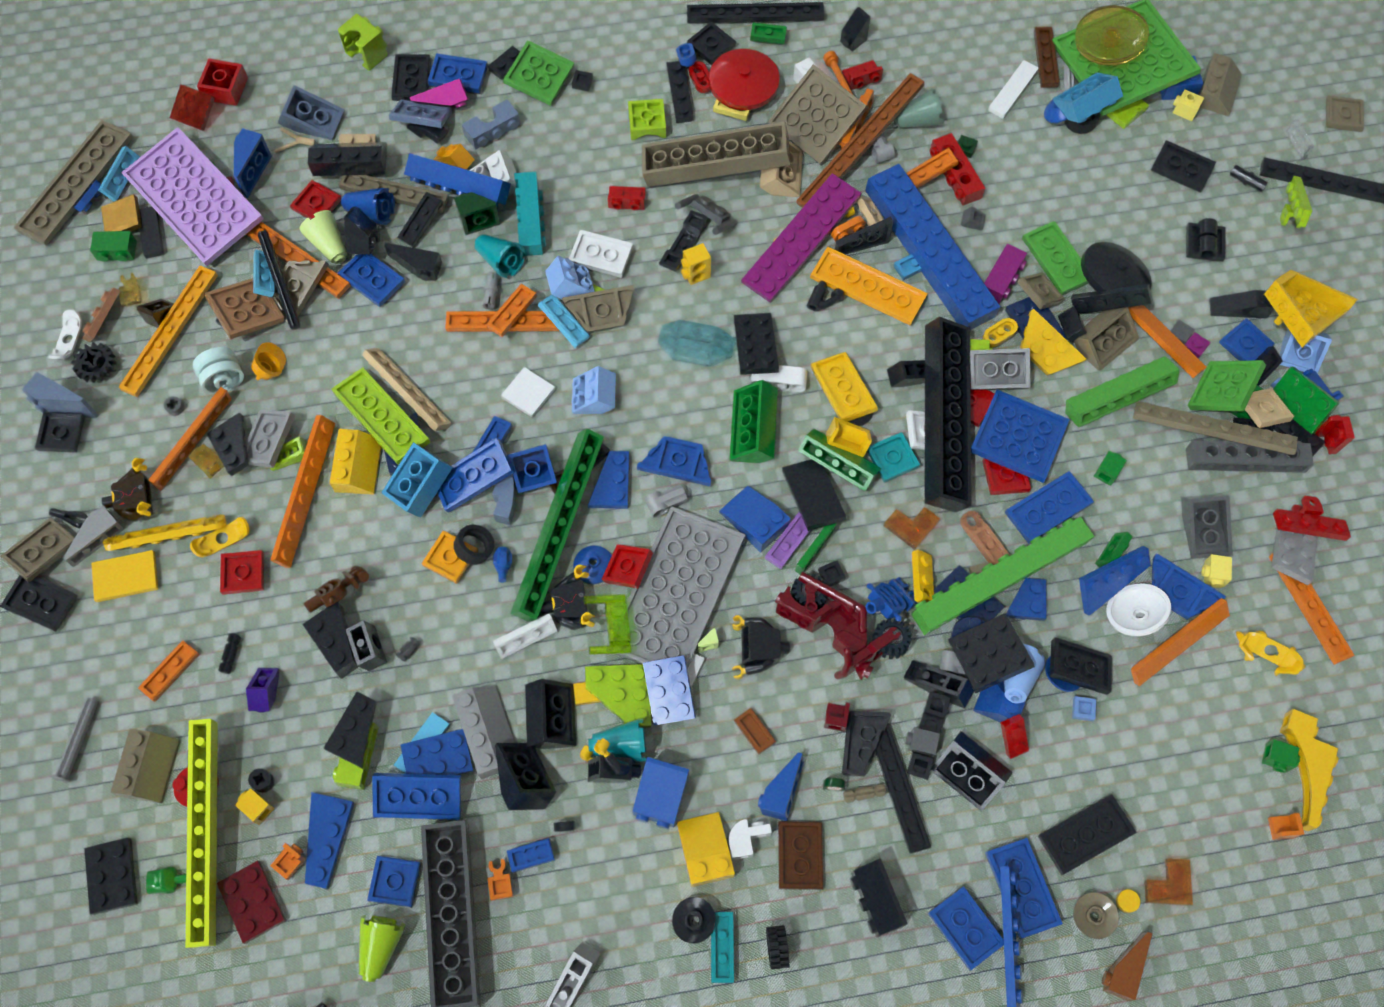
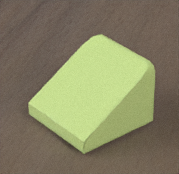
M715 628L698 643V652L718 648L719 641Z

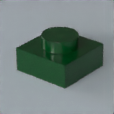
M961 135L958 144L966 157L971 158L978 140Z

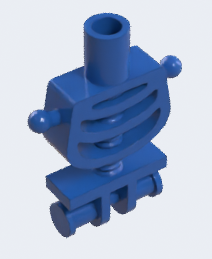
M900 577L891 579L888 584L880 583L876 587L872 583L867 584V588L872 591L868 596L870 602L866 604V610L870 614L880 611L886 619L895 618L896 621L900 622L902 620L900 616L902 611L905 609L908 612L918 604L914 600V590L909 592V585L904 584Z

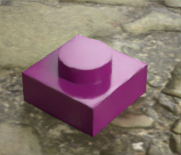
M1194 332L1185 343V346L1199 358L1211 342Z

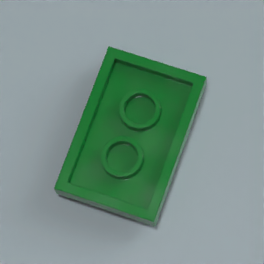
M1290 367L1273 388L1294 415L1293 420L1311 434L1316 433L1340 404V402L1295 367Z

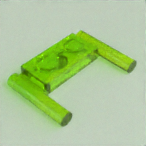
M625 595L584 596V604H605L609 646H589V655L631 653V636Z

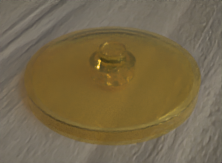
M1117 5L1103 6L1090 11L1079 21L1075 32V44L1080 54L1093 63L1107 66L1121 65L1132 61L1144 51L1148 42L1149 28L1143 16L1133 9Z

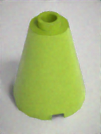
M362 915L360 918L359 975L363 976L362 980L376 982V979L382 977L406 925L403 922L401 926L396 925L397 920L372 915L371 920L365 919L366 915Z

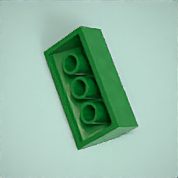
M764 380L734 390L729 458L732 462L762 463L774 459L778 388Z

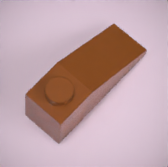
M1142 933L1112 964L1108 971L1104 972L1102 977L1104 992L1127 1001L1136 1000L1153 933Z

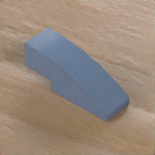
M513 474L498 482L492 493L494 501L497 502L493 513L495 521L510 526L516 504V488Z

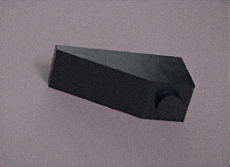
M385 243L384 246L388 256L416 277L424 281L437 280L442 265L439 252Z
M1251 290L1211 297L1209 299L1211 316L1267 319L1274 308L1264 295L1267 290Z
M925 360L899 361L888 368L887 373L891 387H908L925 383Z
M912 660L903 677L906 681L927 692L931 691L950 697V704L964 709L974 692L967 678Z

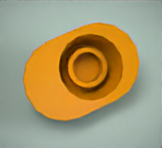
M270 342L262 343L258 347L251 363L252 371L257 375L256 380H270L278 377L286 364V356L277 345Z

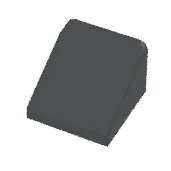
M971 206L964 210L961 226L983 230L986 214Z

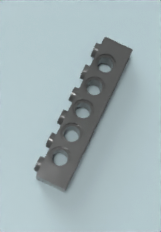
M1196 439L1191 441L1186 447L1188 470L1306 473L1314 465L1311 443H1302L1301 441H1297L1295 455H1286V453L1221 439L1214 441Z

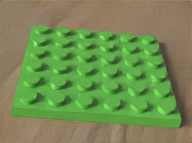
M1150 0L1138 1L1052 39L1055 49L1079 83L1095 73L1118 76L1123 97L1119 98L1115 104L1104 107L1100 112L1102 116L1196 76L1201 72L1200 66Z

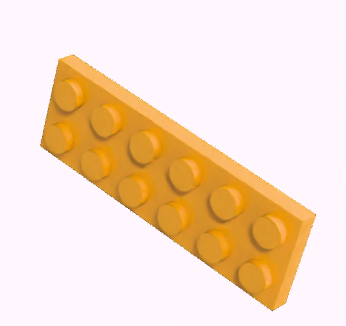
M830 247L826 248L810 276L811 279L817 282L824 281L827 284L826 286L834 290L840 289L845 293L844 295L910 326L928 293Z

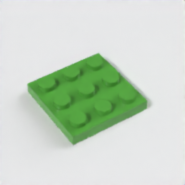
M527 40L504 77L503 83L551 106L574 68V62Z
M1263 360L1210 361L1187 406L1190 410L1244 411L1266 364Z

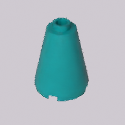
M485 234L480 235L475 240V250L499 276L503 278H508L507 276L510 275L514 276L522 268L525 261L523 259L525 249L519 243Z
M643 718L592 734V738L588 739L589 752L593 751L594 756H603L594 751V746L598 740L604 738L610 743L607 751L612 752L616 757L646 762L647 757L642 758V753L646 752L644 728H640L639 724L644 723Z

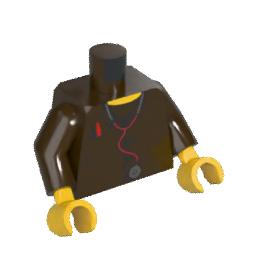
M134 458L132 468L128 473L111 485L112 495L102 497L101 499L102 506L107 509L113 507L119 516L133 522L153 514L150 482L141 473L147 470V466L142 464L145 459Z

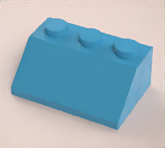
M1095 73L1054 97L1053 101L1068 120L1082 123L1092 114L1101 112L1104 107L1115 104L1119 98L1123 97L1118 76Z
M413 442L381 493L406 512L421 518L453 467Z

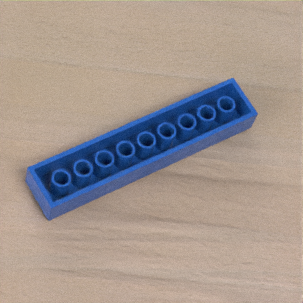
M897 164L868 178L865 189L866 193L884 219L892 218L893 232L909 255L912 254L914 256L913 259H916L918 266L920 265L922 268V274L956 323L970 327V330L995 318L1000 305L901 165Z

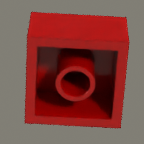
M208 58L197 88L203 100L237 106L248 76L242 64Z

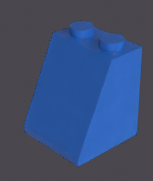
M647 757L632 810L633 815L636 816L635 819L648 823L649 820L657 822L656 825L664 829H669V826L675 827L689 780V769Z

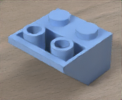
M557 256L545 271L551 294L555 297L562 299L564 297L595 292L589 270L583 265L573 263L568 258Z
M597 366L573 378L572 413L603 414L615 408L616 373Z

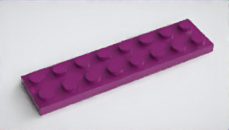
M832 173L741 279V283L771 303L859 200L861 192Z

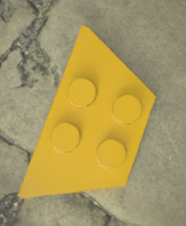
M1032 309L1029 312V320L1024 330V339L1021 341L1020 349L1030 348V360L1046 375H1050L1086 360L1036 310Z

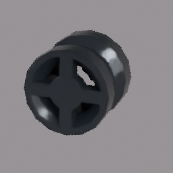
M263 768L255 769L249 775V785L260 793L268 792L274 786V776Z

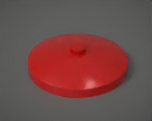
M735 49L722 54L715 60L709 73V85L715 98L725 106L737 110H753L768 104L775 97L779 88L780 75L776 64L767 55L752 49Z

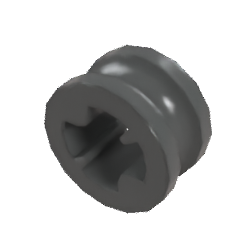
M171 396L165 400L164 409L170 415L177 416L183 412L184 404L178 397Z

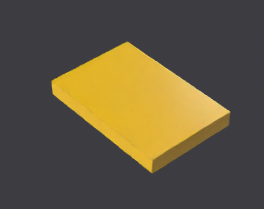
M153 550L91 563L95 602L158 590L156 557Z

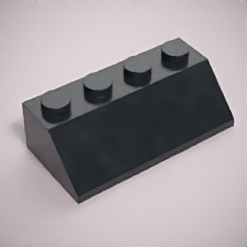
M387 143L314 144L308 148L307 164L312 176L385 174Z

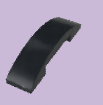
M693 210L689 212L676 240L661 258L660 266L674 272L682 266L683 251L695 246L705 226L707 216Z
M930 691L918 728L940 734L950 697ZM912 752L907 774L928 780L934 760L933 757Z

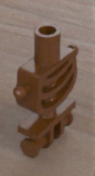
M353 566L349 572L343 571L344 580L341 581L338 578L329 580L314 591L316 595L304 602V606L309 613H312L323 605L326 607L333 605L347 595L346 587L352 585L355 589H358L360 587L359 583L368 581L369 574L367 571L359 566Z

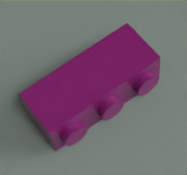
M1008 243L984 282L998 304H1000L1003 298L1007 299L1011 291L1010 285H1015L1019 277L1018 271H1023L1027 264L1025 260L1027 252Z

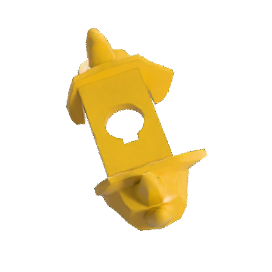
M1264 631L1236 632L1237 639L1240 642L1239 647L1245 653V661H1253L1255 658L1252 653H1255L1277 664L1279 667L1274 672L1276 677L1280 673L1296 675L1305 669L1306 665L1303 662V658L1298 654L1295 647L1289 648L1267 637ZM1267 645H1274L1279 653L1277 655H1268L1264 649Z

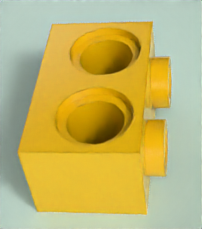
M704 243L684 250L683 259H681L683 266L681 273L684 280L687 279L691 286L711 278V256Z

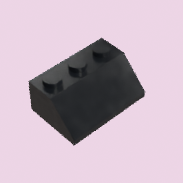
M539 679L525 684L527 747L539 749L575 747L576 727L573 684L547 679Z
M960 731L931 768L933 773L981 812L1006 784L1013 773L962 731Z
M881 858L851 873L850 882L854 891L858 890L861 897L858 899L859 905L863 912H867L869 917L867 924L871 934L875 933L878 938L901 929L908 924Z

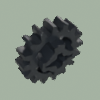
M92 342L90 347L84 344L85 349L78 348L80 353L73 354L76 360L71 361V364L74 366L72 370L79 379H83L85 382L91 380L95 383L98 378L103 381V376L110 377L108 372L115 370L112 365L117 364L114 359L116 356L103 343L97 346L95 342Z

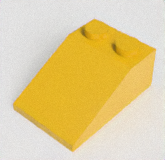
M719 812L678 821L677 826L691 888L734 878L733 864Z

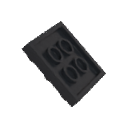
M1002 614L948 639L975 693L1035 667L1034 662L1006 614Z

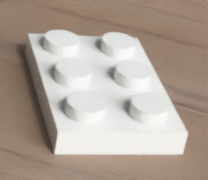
M580 230L569 259L573 263L585 266L587 269L622 278L633 249V243Z

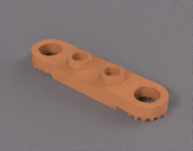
M968 511L962 515L960 519L962 528L989 563L995 565L999 563V558L1009 554L987 523L985 524L978 512ZM967 517L975 519V526L968 524Z

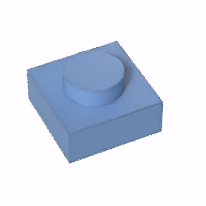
M1075 696L1073 698L1072 719L1094 721L1096 718V699Z

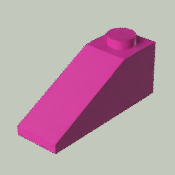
M457 79L410 97V100L459 108L465 106L469 98L462 80Z

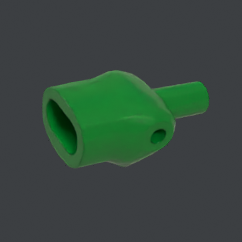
M167 867L147 872L146 890L148 894H170L176 891L177 884L186 883V874L177 875V870L174 867Z

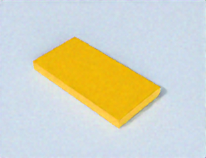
M846 351L811 363V370L839 419L848 422L878 411L875 401Z

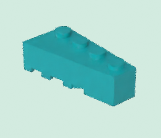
M536 172L514 173L517 219L519 222L517 223L519 244L525 249L523 256L543 255V247H546L545 236H542V232H545L544 220L541 221V216H544V205H540V201H544L543 189L539 190Z

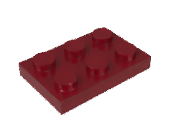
M260 861L248 865L217 883L242 943L246 944L286 921Z

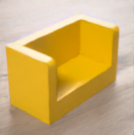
M836 417L833 418L826 432L827 444L864 457L872 442L870 430Z

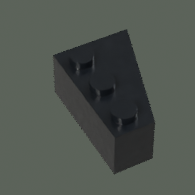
M339 601L302 624L340 679L358 668L346 633V629L349 627L346 622L344 608Z

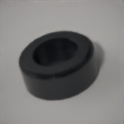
M575 821L553 823L555 832L574 831L576 829Z

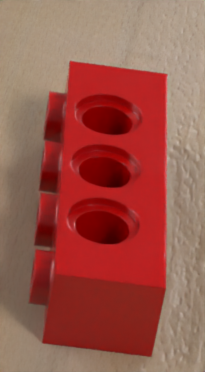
M949 133L933 139L929 150L931 157L950 148L958 160V165L943 173L947 184L954 190L956 199L960 200L963 206L982 199L985 186L953 134Z

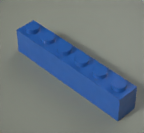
M409 153L404 175L410 176L411 181L421 183V180L426 181L425 185L436 188V185H440L441 190L451 192L453 189L456 190L457 195L473 192L495 201L497 207L499 203L506 205L511 187L509 182Z

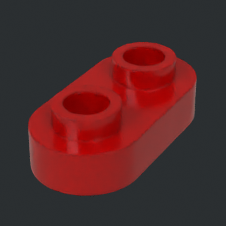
M695 61L694 65L689 67V75L696 90L700 93H707L711 91L709 71L703 62Z

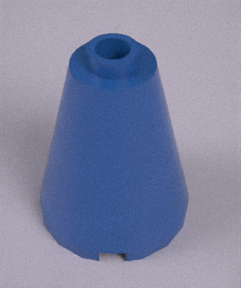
M388 188L349 192L341 199V205L345 211L348 212L353 206H356L370 220L379 225L390 223L392 219H389V217L395 211L394 195L389 193L388 190L390 189Z

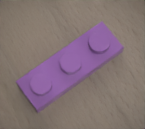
M800 512L797 513L765 556L767 561L781 570L810 532L807 530Z

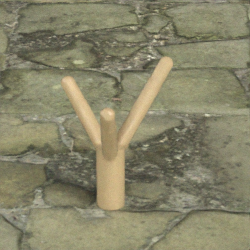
M281 127L280 130L293 137L296 141L277 148L274 152L278 153L297 144L312 146L315 144V139L297 136Z

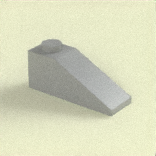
M104 506L94 510L85 519L64 555V560L72 567H75L102 547L104 539L118 535L124 528Z
M581 942L573 951L544 1007H571L601 953Z

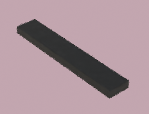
M888 723L875 753L909 854L929 849L931 845Z

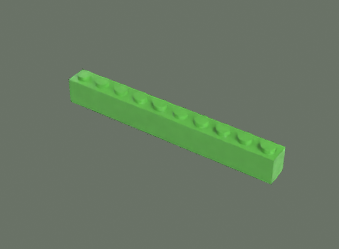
M1081 517L1075 520L1070 518L1062 523L1063 527L1059 529L1054 527L1046 532L1047 536L1034 538L1030 541L1031 545L1018 547L1014 550L1015 554L1011 556L1005 554L998 559L999 563L995 565L989 563L981 569L982 572L976 574V572L971 573L965 578V582L960 584L957 581L948 587L949 590L943 593L942 590L932 596L931 601H921L915 605L916 609L911 615L925 636L1084 546L1095 536Z

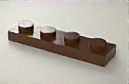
M1052 27L1034 28L1040 88L1058 87L1060 83L1055 45L1052 42L1054 38Z

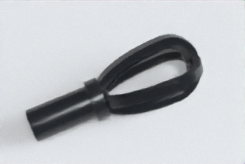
M55 508L49 510L50 516L67 521L79 529L84 522H76L69 518L86 519L88 517L85 513L79 511H62Z

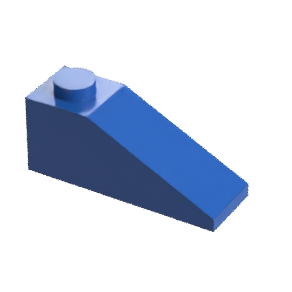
M797 753L765 788L764 794L760 795L758 807H760L762 815L788 821L804 765L802 753Z

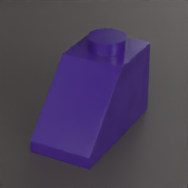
M279 668L257 669L246 687L248 711L263 713L271 710L276 701Z

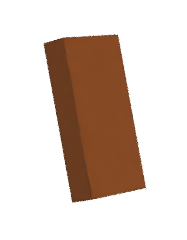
M749 708L734 719V723L758 755L776 743L752 708Z

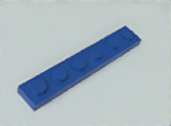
M1000 866L1007 1007H1020V1004H1023V991L1019 989L1018 979H1022L1021 965H1018L1017 956L1021 954L1020 941H1016V932H1019L1020 925L1019 918H1015V908H1018V896L1014 894V885H1017V873L1013 871V867Z

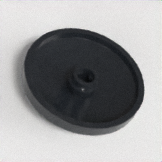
M1097 242L1090 245L1082 255V272L1088 283L1096 291L1149 284L1151 290L1152 280L1147 267L1137 255L1127 248L1112 242Z

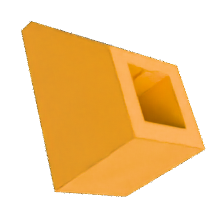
M461 143L451 144L447 147L442 146L436 152L437 156L433 159L466 170L475 160Z

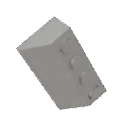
M496 686L470 688L452 695L478 776L482 780L498 774L496 743L515 742Z

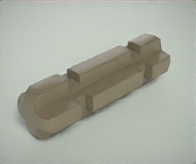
M877 784L874 787L871 785L855 788L854 791L852 789L845 790L843 796L845 802L849 803L854 802L855 799L860 801L874 798L875 796H885L886 789L884 784Z

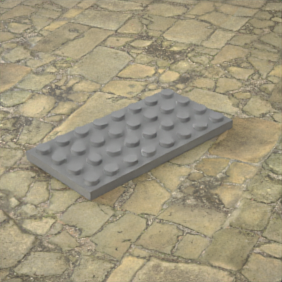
M671 506L651 549L653 555L638 589L633 588L606 645V650L639 664L685 655L688 669L744 542L745 534Z

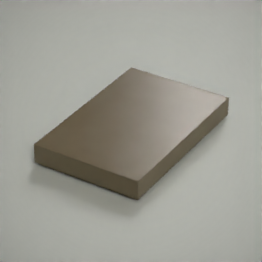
M50 517L0 557L26 581L30 582L65 555L75 537Z

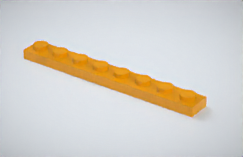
M203 266L198 267L119 385L121 391L138 398L204 298L205 293L208 292L218 277L215 271Z

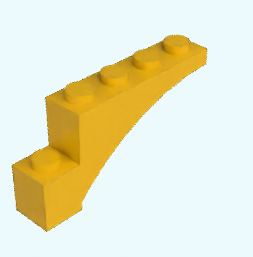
M1292 709L1285 713L1280 733L1284 734L1290 745L1299 747L1298 755H1300V762L1298 768L1303 790L1301 821L1303 830L1311 831L1318 828L1323 819L1321 811L1328 800L1326 795L1327 789L1333 782L1331 774L1333 768L1338 763L1339 757L1336 756L1338 748L1314 739L1319 730L1317 726L1318 718Z

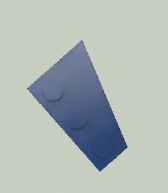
M609 451L588 503V508L628 509L629 451Z

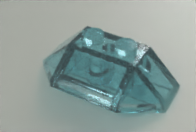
M681 319L662 325L658 338V344L672 360L707 367L732 358L736 339L717 326Z

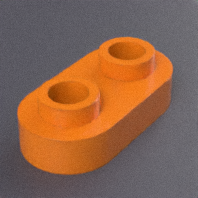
M856 216L837 226L831 232V236L836 242L841 238L864 229L866 222L861 216Z

